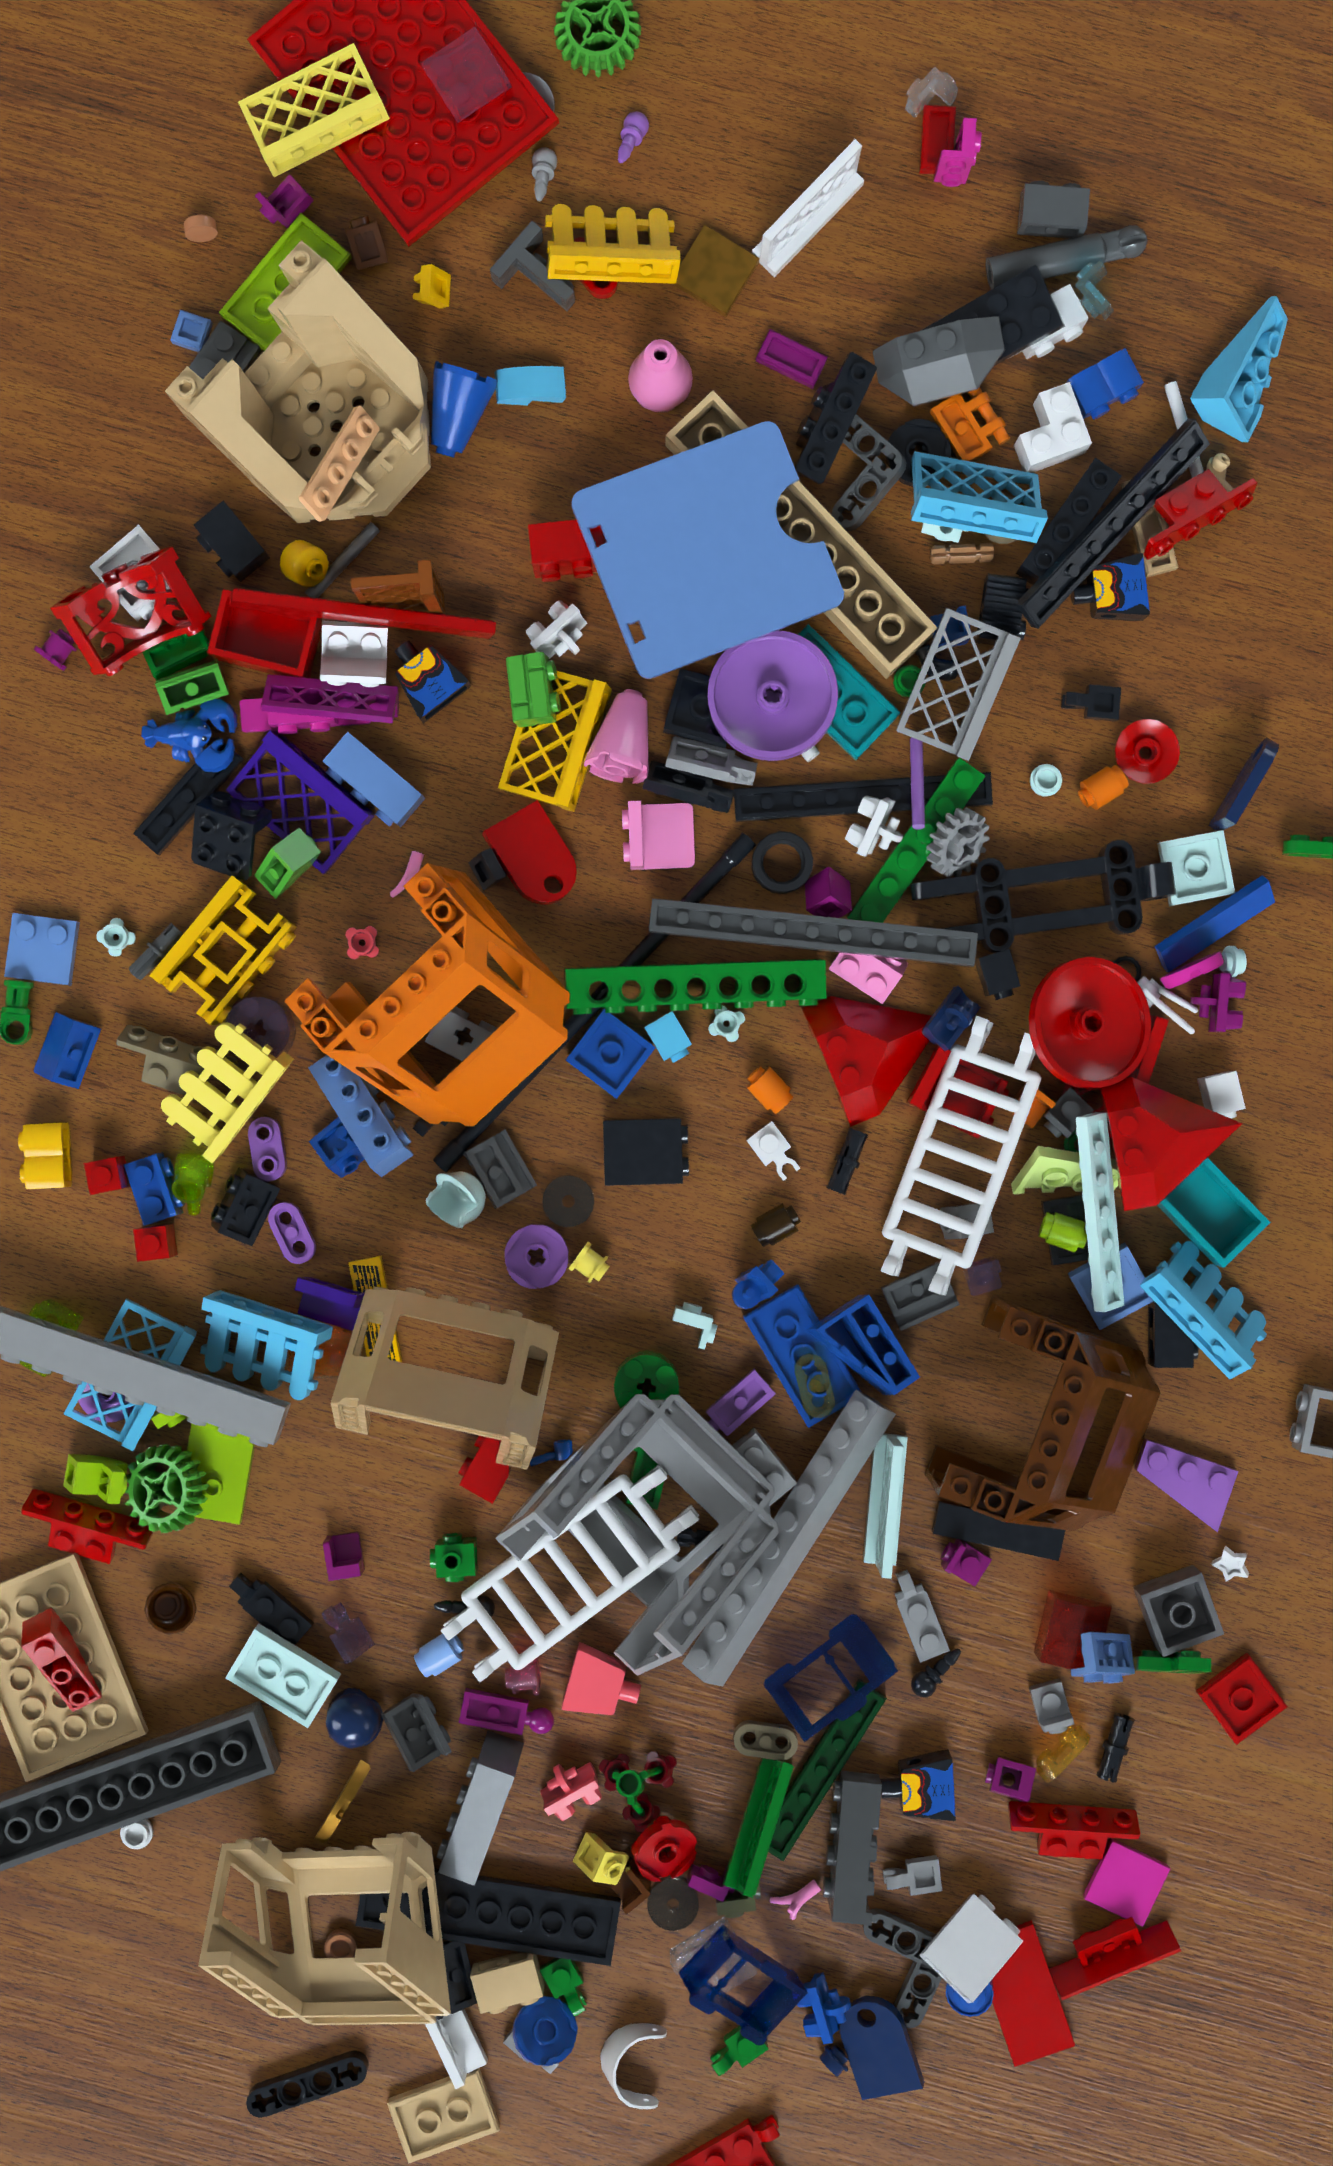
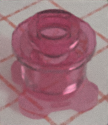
M538 1657L521 1670H515L511 1665L510 1668L505 1669L506 1688H512L514 1695L522 1690H533L534 1696L540 1694L541 1674Z

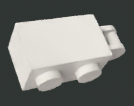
M1070 284L1051 294L1065 327L1020 351L1023 352L1026 359L1034 355L1040 358L1051 352L1055 348L1054 344L1065 339L1066 342H1070L1083 333L1082 329L1088 320V316Z

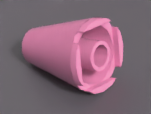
M663 339L654 340L648 344L634 359L628 375L629 388L635 399L643 408L654 412H668L684 402L690 393L693 380L692 370L686 358L673 344Z
M626 689L624 692L616 695L585 757L584 766L590 765L589 772L618 783H623L624 777L633 778L632 784H638L647 779L649 772L648 702L639 691Z

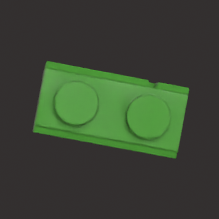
M544 652L507 657L506 666L513 722L518 727L556 722V712H560L561 705L557 692H553L552 680L557 679L554 660L549 661V657Z
M218 659L155 681V686L166 715L180 711L182 707L186 709L229 694V688Z

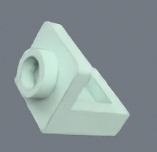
M684 1302L683 1307L676 1305L672 1321L702 1329L698 1348L705 1350L707 1342L713 1344L718 1326L712 1324L713 1315L701 1312L702 1307L696 1304Z

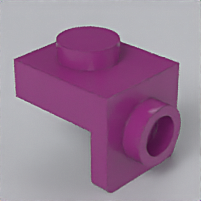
M290 174L268 198L260 191L255 195L263 205L259 209L260 212L272 224H275L278 220L287 229L298 215L303 213L314 201L309 193Z

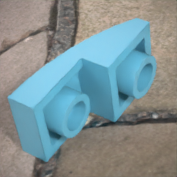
M524 366L498 369L494 372L495 379L498 380L496 388L498 404L528 406L531 401L562 403L566 399L564 367Z

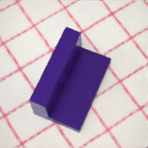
M313 1277L297 1278L294 1290L303 1293L298 1310L299 1315L353 1331L365 1293Z

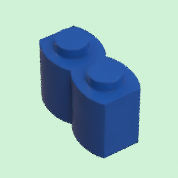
M1126 348L1077 373L1066 382L1071 384L1083 419L1091 416L1093 420L1109 412L1110 404L1119 400L1121 404H1125L1139 395L1137 390L1144 383Z

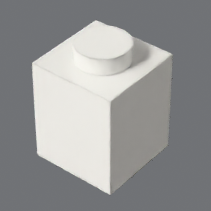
M1226 1071L1197 1079L1205 1108L1228 1118L1237 1117L1236 1111L1246 1109L1237 1071Z

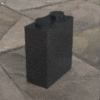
M681 1118L603 1120L605 1186L683 1184V1176H689L688 1157H682V1144H688V1125H681Z

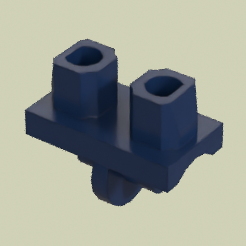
M959 986L953 987L923 1027L922 1033L932 1044H938L944 1051L949 1050L964 1029L972 1023L973 1017L981 1007L971 1001Z

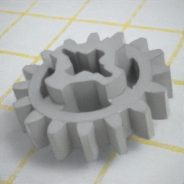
M967 807L965 810L956 808L954 816L947 813L944 823L938 821L936 833L930 834V837L934 839L933 843L926 847L927 850L932 852L927 857V860L932 863L931 868L948 878L952 875L960 877L962 870L970 872V864L972 862L976 864L980 862L978 858L980 853L986 852L983 843L987 842L990 838L984 834L989 829V825L984 823L985 817Z

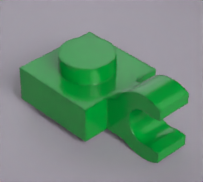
M554 1958L540 1966L539 1971L555 1999L564 1995L574 2017L586 2011L585 2005H587V2002L577 1987L583 1984L584 1978L574 1960Z
M750 2018L723 2036L727 2046L710 2057L713 2062L711 2066L718 2076H721L732 2067L736 2060L743 2068L769 2049L767 2042Z

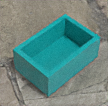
M1208 1157L1157 1205L1214 1265L1222 1268L1226 1267L1271 1223Z

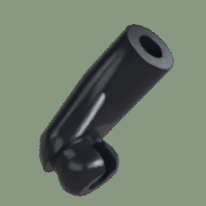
M929 644L915 652L922 665L930 648ZM935 655L932 660L937 673L955 665L953 659L951 661L937 659ZM929 667L927 672L928 676L933 675L931 667ZM956 669L940 676L939 679L951 681L959 676Z

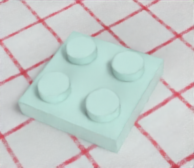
M1223 830L1157 843L1161 863L1172 862L1176 895L1168 897L1169 907L1235 893Z

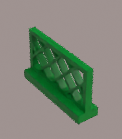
M761 1758L723 1881V1885L751 1898L755 1896L794 1768L792 1764L783 1761Z

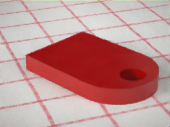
M538 800L483 831L482 836L493 850L497 860L518 893L526 900L540 905L553 904L563 899L572 889L577 875L575 860ZM549 877L557 879L561 885L560 892L555 894L548 892L544 887V880Z

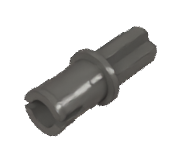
M170 923L152 943L148 941L147 945L149 948L129 967L130 973L139 980L143 979L166 956L183 933Z

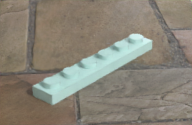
M1095 1112L1076 1117V1135L1079 1145V1167L1082 1177V1199L1086 1220L1085 1231L1089 1251L1088 1263L1092 1283L1091 1295L1094 1311L1107 1312L1125 1305L1107 1113Z

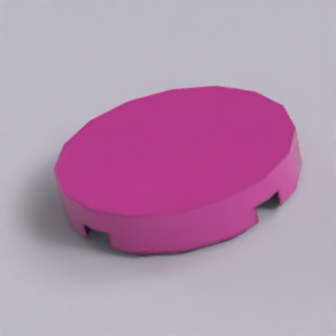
M1221 951L1209 954L1162 976L1160 980L1165 989H1171L1190 981V979L1222 966L1224 959Z

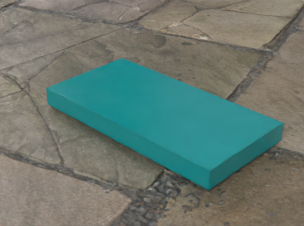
M807 624L798 635L815 644L824 653L832 665L837 680V709L827 734L856 761L901 712Z

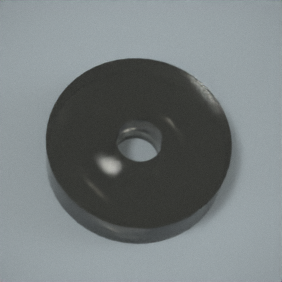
M564 1175L554 1179L547 1186L543 1194L544 1211L547 1217L559 1226L574 1227L580 1225L587 1220L594 1207V1194L591 1187L585 1180L574 1175ZM566 1195L573 1196L575 1200L574 1205L566 1207L562 1202L563 1197Z
M670 1875L660 1878L662 1882H655L652 1885L651 1895L647 1898L650 1918L657 1926L665 1930L677 1931L684 1929L697 1916L699 1909L697 1890L688 1887L687 1879L682 1876L671 1879ZM670 1899H676L679 1904L671 1907L667 1902Z

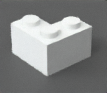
M1070 382L1040 392L1033 403V407L1041 427L1020 434L1014 444L1022 470L1030 473L1083 455L1092 444Z

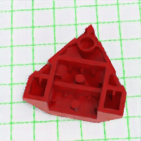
M834 996L818 1001V1005L801 1008L810 1032L817 1041L839 1095V1102L849 1126H854L880 1115L928 1044L929 1040L923 1035L922 1029L932 1016Z
M1133 1077L1125 1078L1107 1087H1101L1100 1092L1104 1112L1107 1113L1118 1168V1184L1123 1210L1129 1211L1157 1206L1243 1123Z

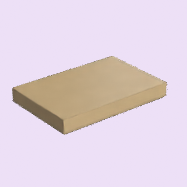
M480 2068L467 2073L465 2085L455 2089L450 2076L390 2097L387 2101L408 2164L500 2131V2124Z

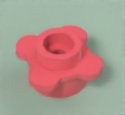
M372 926L358 930L349 928L345 934L349 946L347 955L351 959H358L359 956L376 957L379 953V948L375 942V937L378 934L377 930ZM360 940L365 941L364 946H361L359 944Z

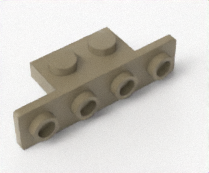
M127 1025L117 1037L116 1045L146 1055L142 1082L186 1095V1092L179 1085L180 1076L190 1070L200 1075L204 1070L197 1062V1054L204 1048L202 1046H193L178 1041L174 1037L163 1036L147 1031L144 1027ZM225 1056L244 1072L249 1067L247 1063L239 1061L235 1057Z

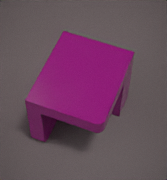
M828 866L806 881V911L812 915L841 918L852 911L850 882Z
M351 1532L326 1537L323 1541L328 1580L334 1581L361 1576L365 1566L359 1533Z

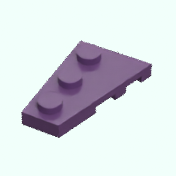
M1144 1438L1134 1469L1218 1532L1238 1471Z

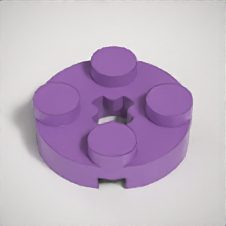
M530 1224L517 1230L507 1242L505 1247V1264L509 1275L519 1285L529 1289L544 1288L555 1284L565 1273L568 1266L569 1249L562 1235L554 1228L543 1224ZM538 1248H541L544 1251L542 1256L546 1259L543 1264L541 1262H537L535 1265L529 1262L531 1260V1256L528 1254L529 1250L536 1251Z

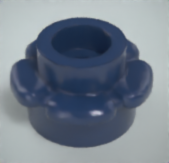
M826 2045L824 2047L825 2051L819 2056L823 2064L837 2077L843 2070L847 2072L848 2066L845 2064L849 2060L847 2055L837 2045H834L832 2048Z

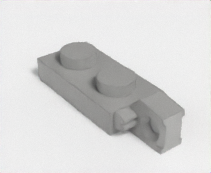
M675 736L672 738L665 767L721 781H729L730 783L752 786L758 763L742 760V758L735 755L736 751Z
M908 1570L895 1574L902 1590L895 1593V1601L920 1663L950 1651L927 1591L923 1588L922 1583L914 1586Z

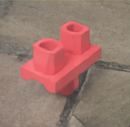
M591 1762L578 1769L574 1766L567 1771L560 1764L553 1767L555 1777L547 1781V1786L540 1790L544 1801L543 1807L547 1815L550 1816L554 1813L561 1821L573 1816L575 1812L573 1802L582 1798L586 1805H592L602 1798L596 1771Z

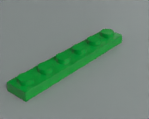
M960 757L956 759L925 804V828L913 829L912 824L903 835L901 842H898L846 918L884 922L926 862L928 855L932 853L926 847L933 843L934 839L930 837V834L936 833L938 829L937 822L944 823L947 813L954 816L956 808H964L985 778L984 774Z

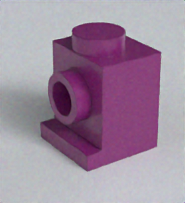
M998 1757L995 1765L989 1763L985 1783L991 1784L990 1792L1027 1803L1030 1800L1036 1768ZM1009 1773L1013 1775L1014 1784L1012 1786H1007L1003 1783L1004 1774Z

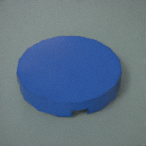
M543 1996L537 2002L523 2006L519 2010L513 2023L512 2036L516 2049L525 2060L534 2065L551 2066L562 2062L572 2052L578 2026L575 2017L566 2003L553 1997Z

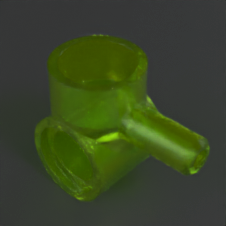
M179 1153L176 1158L172 1193L178 1200L187 1203L189 1215L196 1216L201 1212L200 1200L204 1196L206 1187H210L212 1184L214 1163L205 1159L202 1156L203 1154Z

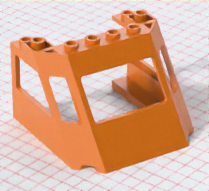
M427 863L403 887L422 907L421 912L442 935L433 946L372 1004L365 1000L351 982H345L327 999L310 978H307L284 1002L302 1022L301 1028L323 1053L428 1123L440 1124L442 1121L460 1122L464 1126L474 1127L567 1040L568 1030L563 1025L564 1007L570 1000V993L466 873ZM487 951L521 990L516 989L487 966ZM478 985H482L512 1007L515 1013L437 1084L409 1050Z

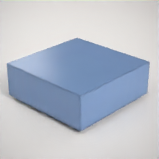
M180 310L170 341L172 344L200 352L208 340L213 323L210 319Z

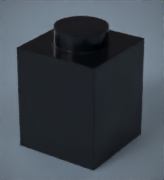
M1010 949L975 959V965L985 997L994 994L995 1000L1014 995L1013 988L1021 986Z

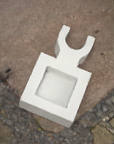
M772 1121L746 1140L765 1166L772 1161L775 1162L776 1171L783 1181L787 1179L782 1172L784 1164H792L796 1171L800 1169L793 1159L786 1157L784 1154L791 1146Z

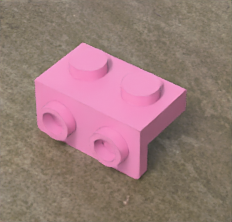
M839 953L829 967V970L883 1004L903 976L908 963L904 959Z

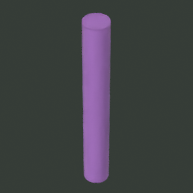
M911 737L912 828L923 829L925 828L923 742Z

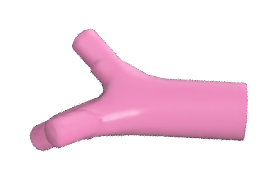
M412 851L401 881L390 892L391 897L394 898L405 889L403 886L419 872L424 854Z
M813 1879L793 1894L783 1897H770V1903L789 1904L790 1906L787 1911L790 1913V1919L795 1920L802 1905L820 1892L821 1888Z

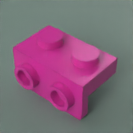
M963 118L955 143V150L941 151L934 174V182H940L947 187L966 184L971 167L975 166L976 156L980 152L982 133L981 131H976L977 118Z

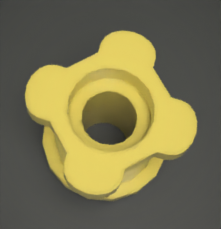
M587 1242L568 1269L573 1271L575 1268L589 1278L587 1281L589 1283L593 1278L599 1282L610 1267L605 1263L608 1256L603 1258L590 1248L592 1244Z

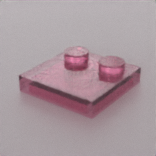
M473 27L421 62L423 70L457 123L512 87L508 77L476 27Z

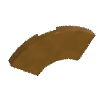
M360 1760L317 1832L316 1840L323 1844L328 1842L349 1804L360 1789L371 1769V1765Z

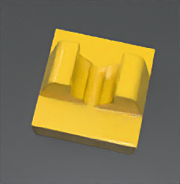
M432 264L421 266V272L414 276V281L420 284V292L414 293L413 299L422 304L433 305L437 308L449 307L451 275Z

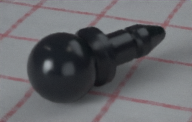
M478 1596L477 1599L492 1617L495 1611L493 1601L487 1596ZM444 1600L434 1604V1608L443 1613L452 1612L453 1614H459L467 1608L463 1601L456 1600L452 1602L451 1600Z
M957 1648L946 1653L944 1658L934 1665V1668H930L927 1665L925 1671L916 1673L911 1680L912 1691L922 1698L931 1696L935 1692L937 1684L943 1683L940 1676L944 1675L950 1669V1666L956 1663L961 1650Z

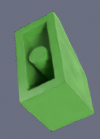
M298 828L270 849L254 876L277 899L312 866L321 851L317 848L315 841Z

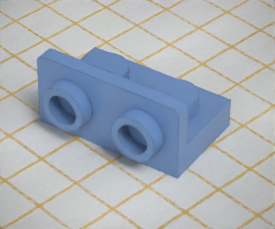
M1101 1632L1081 1634V1653L1084 1658L1085 1667L1071 1669L1072 1677H1083L1084 1683L1103 1681V1683L1109 1684L1123 1682L1122 1676L1135 1674L1130 1634Z

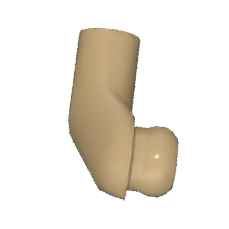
M1218 453L1209 459L1206 470L1210 469L1227 492H1230L1234 488L1225 480L1226 468L1230 465V459L1226 454Z

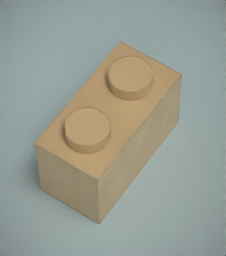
M514 1952L472 1965L470 1978L480 2014L486 2012L498 2014L505 2011L508 2006L519 2003L523 2006L531 2005L543 1997L545 1983L539 1971L540 1965L537 1954Z

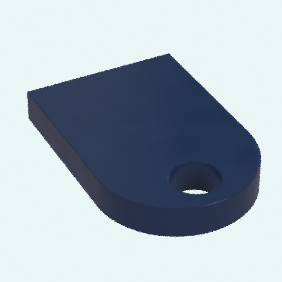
M1265 738L1257 746L1246 761L1208 826L1221 831L1237 824L1278 752L1279 744L1269 738Z
M864 1996L851 2002V2008L844 2013L846 2022L840 2024V2035L862 2100L923 2089L925 2081L904 2019L898 2009L889 2001L876 1996ZM861 2009H869L875 2014L876 2019L867 2021L861 2017L859 2011Z

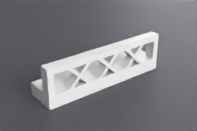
M465 2009L444 2016L443 2019L436 2020L434 2024H425L455 2089L465 2085L467 2073L487 2064L488 2058Z

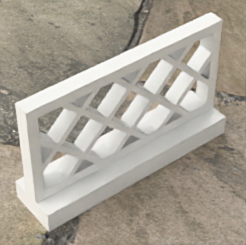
M856 139L763 234L762 241L752 250V254L760 258L759 263L774 278L864 185V179L857 173L862 145Z

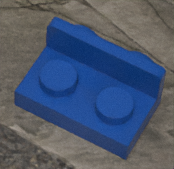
M339 1117L309 1141L328 1169L340 1178L354 1172L359 1164L365 1160Z
M163 1152L124 1164L144 1226L183 1213L184 1198L181 1190L175 1188L171 1177L174 1175L173 1164L169 1157L164 1156Z

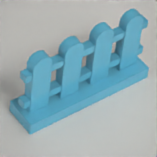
M1177 1241L1170 1248L1174 1253L1168 1262L1164 1260L1159 1263L1156 1268L1157 1271L1144 1278L1139 1286L1229 1379H1232L1251 1369L1256 1359L1253 1357L1254 1353L1250 1349L1256 1340L1259 1342L1267 1335L1263 1330L1266 1325L1265 1317L1257 1310L1249 1314L1245 1312L1241 1307L1244 1301L1241 1291L1235 1287L1225 1291L1219 1284L1221 1280L1219 1268L1214 1264H1209L1203 1268L1196 1260L1199 1256V1249L1192 1241H1186L1183 1244ZM1189 1270L1196 1276L1190 1286L1183 1280ZM1211 1293L1218 1299L1213 1309L1205 1303ZM1233 1317L1240 1322L1235 1333L1228 1327Z
M222 1290L203 1297L202 1310L211 1313L206 1315L205 1323L210 1324L208 1342L201 1346L200 1353L205 1355L204 1362L209 1371L217 1372L223 1369L226 1362L233 1364L232 1372L238 1381H245L254 1375V1371L261 1373V1384L268 1391L280 1387L283 1381L290 1383L289 1393L295 1400H302L310 1395L311 1390L317 1389L318 1381L313 1379L316 1359L323 1358L324 1352L323 1349H319V1345L331 1339L333 1326ZM231 1331L238 1333L235 1353L228 1351ZM259 1341L267 1343L263 1363L256 1361ZM288 1350L295 1352L292 1372L285 1370Z

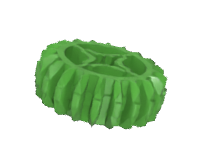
M570 0L571 3L562 1V12H557L555 16L557 25L554 27V36L557 37V49L563 50L562 59L564 62L571 60V68L573 70L582 66L585 77L591 69L595 70V75L599 79L602 74L601 70L606 69L607 73L612 76L614 73L613 66L616 65L623 70L625 67L624 59L632 61L634 58L633 49H638L640 45L638 37L641 35V26L637 24L639 22V14L637 11H633L631 0ZM615 17L624 29L621 38L616 35L615 30L612 28V20ZM574 24L579 26L580 32L583 33V41L580 45L571 34ZM594 29L596 30V32L597 29H603L602 32H599L598 30V33H592V30Z
M162 1444L159 1447L152 1446L147 1448L145 1452L135 1456L136 1462L128 1465L131 1473L126 1474L129 1487L126 1488L125 1493H129V1499L124 1504L133 1506L134 1509L130 1516H140L138 1525H149V1531L155 1532L160 1530L161 1533H169L172 1530H182L185 1525L192 1524L195 1521V1516L203 1511L200 1504L205 1503L208 1498L202 1494V1490H206L209 1485L202 1483L201 1478L207 1472L198 1471L197 1467L201 1461L197 1459L191 1461L192 1452L188 1450L182 1452V1446ZM159 1463L170 1466L165 1472H156L154 1470ZM165 1505H175L177 1507L172 1514L161 1510Z

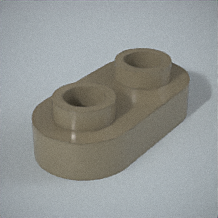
M746 1720L737 1725L733 1734L736 1749L746 1756L787 1760L796 1753L798 1748L796 1733L787 1725ZM746 1732H753L755 1734V1738L751 1741L745 1740L743 1736ZM779 1736L787 1738V1742L783 1745H778L775 1740Z

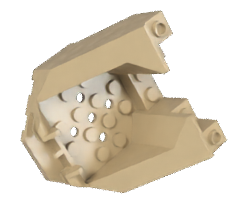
M301 240L279 264L280 269L290 284L267 308L282 330L275 340L245 373L233 359L228 363L222 358L204 379L200 378L187 366L165 392L190 422L259 490L297 523H306L316 519L300 502L299 496L339 433L333 432L332 426L338 422L344 425L354 408L355 400L359 398L364 399L365 402L362 407L379 426V432L327 518L330 521L354 519L355 516L361 515L387 516L431 468L428 437L430 436L429 410L427 408L428 379L417 358L325 258L320 257ZM312 403L320 404L318 411H309V406ZM318 446L321 448L320 454L315 457L311 456V449Z

